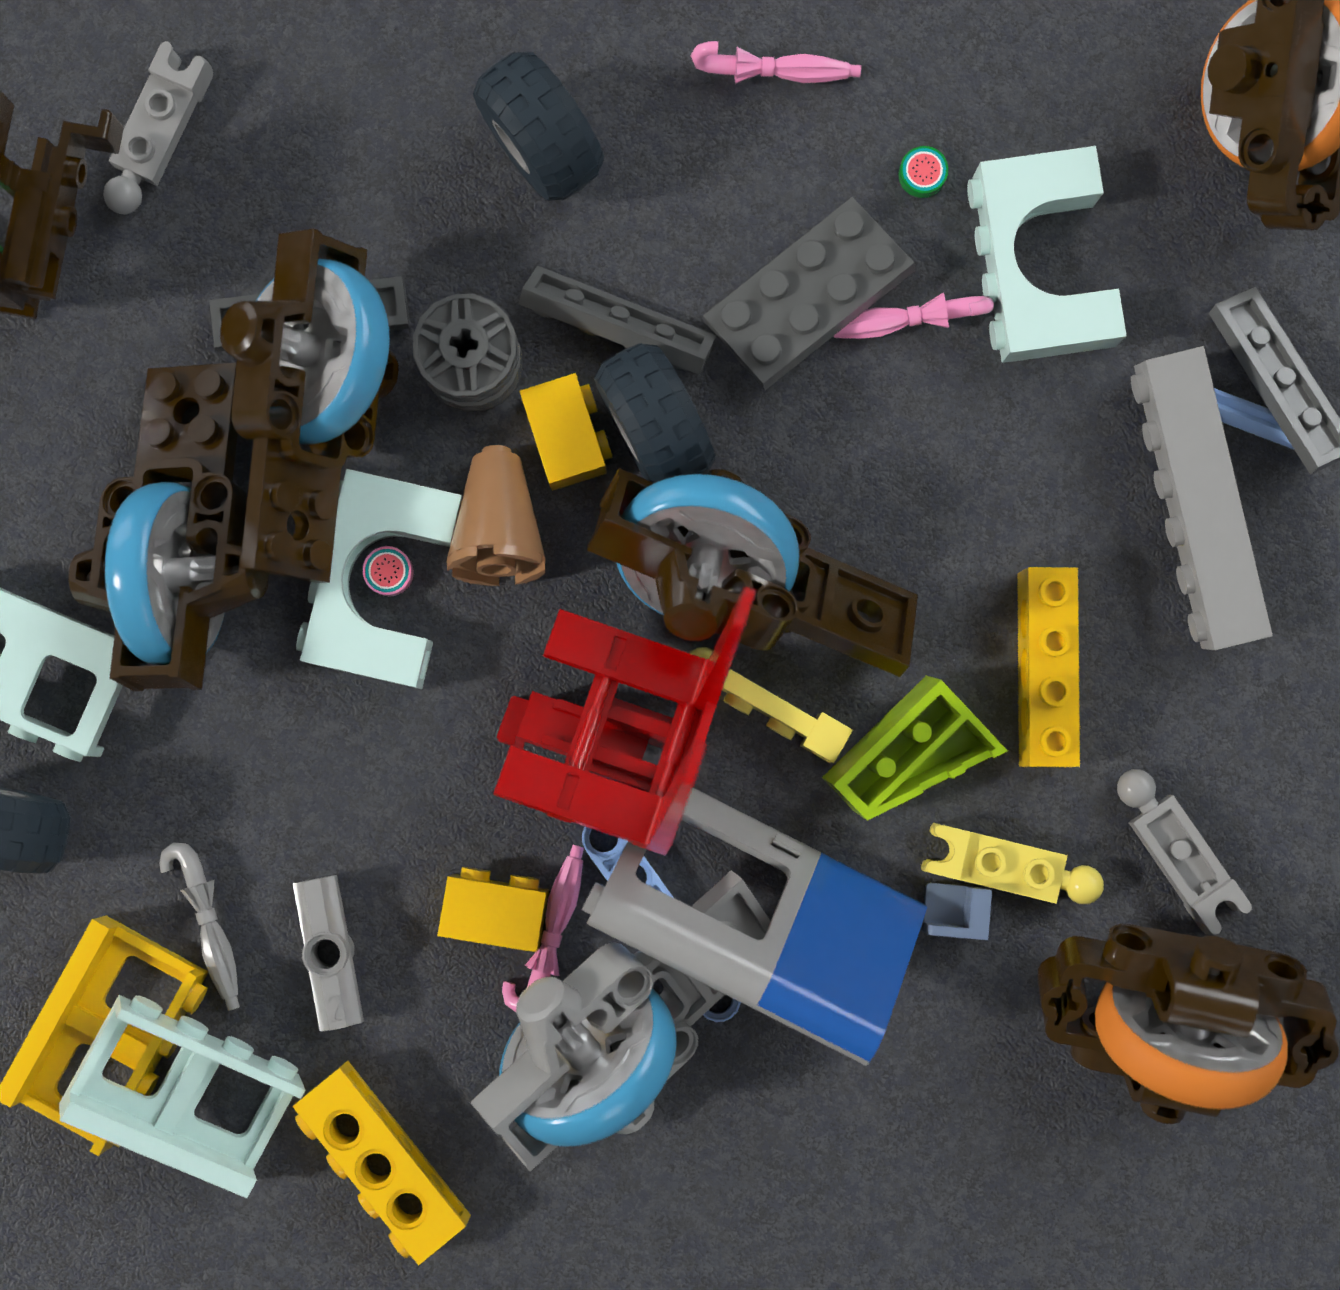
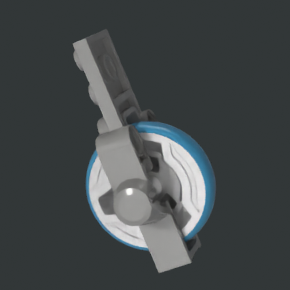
M732 870L691 906L757 940L764 938L771 922L743 879ZM620 943L605 944L563 981L555 977H544L533 982L521 993L516 1006L519 1023L504 1049L499 1076L470 1103L497 1135L500 1134L506 1144L529 1171L533 1170L557 1146H580L600 1141L615 1133L630 1134L636 1132L651 1118L654 1111V1100L662 1090L665 1082L695 1053L698 1046V1035L691 1026L725 994L641 951L632 954ZM657 979L663 985V991L660 995L653 989V984ZM514 1121L517 1126L512 1129L509 1128L510 1123Z

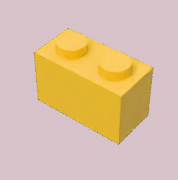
M576 373L520 390V395L552 491L607 473L604 460L613 457L604 430L594 432L589 414L598 411L589 384L580 386Z
M462 867L460 875L452 874L447 876L437 936L530 952L538 951L549 894L548 889L538 888L539 879L510 875L509 883L490 880L491 871L470 867Z

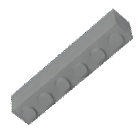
M1204 346L1145 360L1134 366L1136 374L1131 376V387L1136 402L1138 404L1143 403L1147 422L1142 425L1143 438L1147 449L1150 452L1154 451L1159 469L1154 471V484L1159 498L1166 499L1170 518L1165 520V529L1170 545L1172 547L1177 546L1181 566H1177L1176 574L1179 587L1184 595H1189L1193 613L1188 614V626L1191 636L1195 642H1200L1201 649L1219 650L1273 636Z

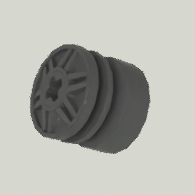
M453 294L434 302L420 317L413 334V357L430 390L445 405L463 412L486 411L502 404L516 389L523 371L522 350L508 315L493 301L476 294ZM466 340H472L477 350H469L466 358H461L456 347H464Z

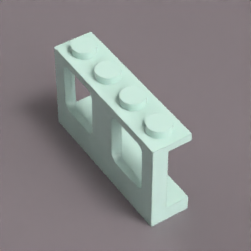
M0 588V633L6 640V645L0 656V720L10 724L8 733L18 738L36 743L38 737L56 743L53 752L71 760L81 762L83 756L101 757L104 747L97 744L123 685L109 679L114 635ZM50 656L58 657L89 670L97 678L95 688L74 734L24 714L25 705L43 664Z
M119 995L59 1103L60 1121L248 1198L257 1181L254 1168L293 1096L301 1099L306 1091L299 1074H297L298 1068L277 1056H272L270 1061L254 1055L252 1054L254 1049L250 1045L235 1037L227 1036L225 1041L211 1036L207 1034L209 1029L205 1025L190 1017L181 1016L179 1021L161 1013L163 1010L161 1006L145 997L136 995L133 1000ZM128 1024L181 1046L158 1091L150 1096L143 1095L110 1081L102 1075L107 1061ZM219 1064L271 1086L250 1126L242 1134L232 1133L194 1115L195 1108Z

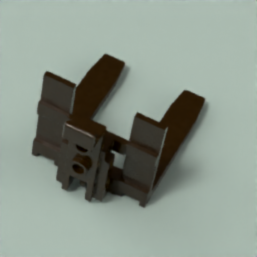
M0 90V186L14 198L3 254L0 252V313L36 319L40 300L50 301L56 298L67 240L76 231L78 219L77 210L74 207L78 189L84 187L87 178V162L84 159L86 149L119 154L124 127L114 114L107 109L101 110L98 127L63 121L58 146H54L47 138L38 137L32 168H20L14 161H11L4 155L14 104Z

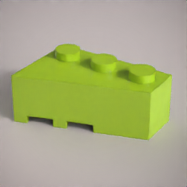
M926 675L822 779L855 813L868 821L924 793L923 790L948 778L953 779L965 773L966 769L990 757L995 758L1008 750L941 679Z

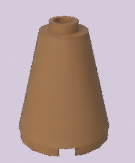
M491 445L484 447L481 453L474 455L472 458L447 556V570L452 569V577L457 580L486 586H499V577L515 576V585L536 580L545 574L546 558L521 458L517 454L512 453L511 449L506 446Z

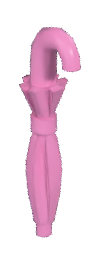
M718 41L698 44L691 54L696 69L713 74L734 75L735 84L759 74L765 77H773L775 75L782 79L800 83L829 82L848 79V77H860L861 65H849V62L810 54L782 56L774 59V57H762L760 59L736 47L735 55L718 54Z
M941 293L921 307L919 305L907 307V310L875 307L865 310L835 334L834 338L862 339L881 337L900 330L908 324L909 326L921 325L922 322L949 328L948 320L990 313L993 310L994 302L986 296H971L945 301V295Z
M572 845L570 855L566 857L554 881L548 897L545 919L546 930L543 931L540 941L542 945L525 964V966H528L527 968L532 969L527 987L538 979L551 977V975L560 976L557 948H559L562 940L561 933L567 927L577 906L581 886L583 847ZM503 981L502 994L505 1005L516 1012L519 999L515 992L516 984Z

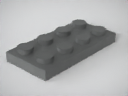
M851 197L705 313L703 318L705 324L758 384L764 390H767L915 271V263L866 210Z

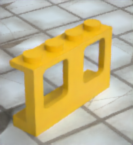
M108 916L94 918L89 923L0 1084L1 1103L10 1108L22 1103L94 1143L90 1152L97 1156L113 1147V1145L118 1148L120 1146L60 1121L59 1103L63 1096L59 1094L57 1086L79 1045L88 1044L91 1046L108 1016L111 1008L106 1004V996L128 957L135 956L182 982L165 1013L166 1016L177 1021L180 1020L181 1016H185L186 1012L193 1014L197 1010L208 989L202 985L208 974L207 970ZM128 1024L110 1057L134 1070L125 1087L150 1096L159 1079V1076L153 1072L162 1056L168 1059L178 1045Z

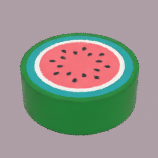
M915 147L904 156L898 172L899 182L902 188L914 197H931L943 187L948 176V163L944 155L933 147Z

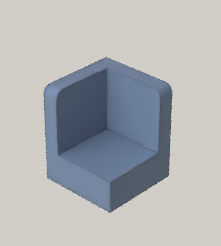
M927 883L924 896V905L927 906V910L922 923V932L933 936L988 940L992 890L975 886Z

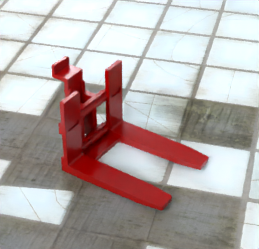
M744 588L709 659H704L559 609L543 657L595 674L586 703L582 707L532 691L529 700L512 696L497 734V740L510 745L493 795L545 812L547 816L568 823L574 822L632 842V845L666 856L674 841L706 747L705 740L756 590ZM621 683L677 702L678 705L674 717L672 718L614 698L618 684ZM526 742L567 756L565 763L523 750ZM647 744L663 749L658 765L642 760Z

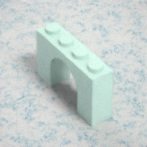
M1096 146L980 162L973 175V179L968 180V200L971 209L978 208L980 226L975 228V244L978 255H985L988 273L982 276L983 295L991 298L994 302L995 321H990V341L993 350L1000 349L1001 362L1007 363L1116 347L1126 337L1119 289L1067 296L1046 293L1033 286L1024 277L1017 265L1014 253L1017 229L1026 221L1039 215L1094 207L1103 195Z
M346 469L344 481L340 480L330 583L311 582L308 603L313 604L309 623H302L296 643V649L302 651L300 661L413 688H423L433 642L425 638L374 627L367 623L359 615L351 600L349 590L350 574L359 555L371 544L385 538L407 537L450 547L462 495Z

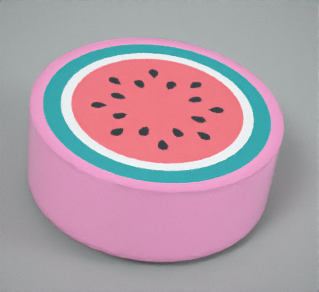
M384 546L377 548L365 559L363 564L364 580L370 589L380 595L395 596L401 594L412 582L414 574L412 562L405 553L395 547Z

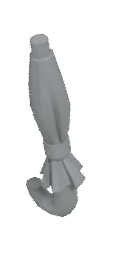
M172 843L161 852L160 872L164 873L173 870L174 859H178L187 884V888L180 891L197 911L195 915L198 925H201L202 956L209 975L222 1000L225 999L227 1010L239 1008L237 972L232 948L221 926L216 922L218 920L215 908H212L214 880L206 881L198 854L189 844Z

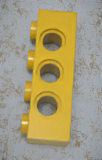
M1028 567L1017 573L1019 767H1080L1078 567Z
M346 1061L292 1106L298 1113L295 1116V1120L299 1128L309 1139L315 1140L318 1138L329 1152L326 1159L330 1167L340 1178L345 1180L349 1177L360 1191L357 1197L361 1206L372 1218L376 1219L380 1216L391 1230L389 1239L392 1245L404 1258L411 1256L419 1266L466 1227L471 1214L349 1061ZM349 1114L353 1116L359 1124V1134L354 1137L341 1134L336 1125L338 1115ZM373 1153L384 1155L390 1162L391 1172L383 1176L371 1172L367 1165L368 1155ZM403 1193L416 1195L422 1203V1211L414 1215L405 1213L399 1207L398 1196Z

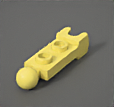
M699 647L692 650L690 654L709 659L713 649ZM730 669L722 689L727 693L723 700L725 703L748 716L754 708L770 718L766 724L768 728L789 740H792L795 733L804 738L800 744L802 748L828 763L835 762L853 731L851 728L823 712L819 713L816 718H813Z
M933 823L930 827V832L933 836L940 837L948 843L949 853L945 859L940 861L924 860L921 865V869L924 872L1057 904L1060 889L1065 890L1072 901L1087 905L1095 902L1104 890L1102 876L1095 868L1081 865L1073 868L1071 871L1064 870L1068 855Z

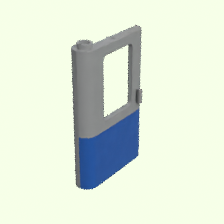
M692 787L681 820L780 869L787 876V883L764 938L761 940L753 939L641 882L636 876V870L647 849L632 845V842L629 841L606 886L597 882L594 884L582 908L583 911L590 914L586 924L857 1062L867 1065L875 1055L885 1034L926 914L927 906Z

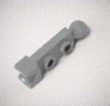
M167 41L161 43L148 69L151 74L123 130L119 154L112 153L109 159L113 167L123 172L121 176L112 178L104 186L103 196L107 207L118 214H130L135 212L141 205L142 192L139 186L141 180L158 186L197 102L202 101L213 78V69L202 56H195L188 68L178 71L181 59Z
M1131 769L1125 772L1117 784L1119 798L1126 805L1139 808L1141 811L1140 815L1128 823L1182 899L1184 907L1200 930L1210 936L1221 932L1222 927L1217 920L1215 910L1222 901L1233 911L1249 913L1252 909L1251 903L1236 881L1230 879V876L1174 795H1167L1157 802L1155 799L1156 784L1148 772L1141 769Z

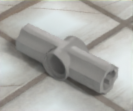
M332 875L293 883L304 942L302 960L310 975L320 1031L335 1030L363 1023L364 1017L353 963L354 943L348 935L338 876ZM323 939L331 940L338 946L340 958L336 965H327L320 960L318 946Z

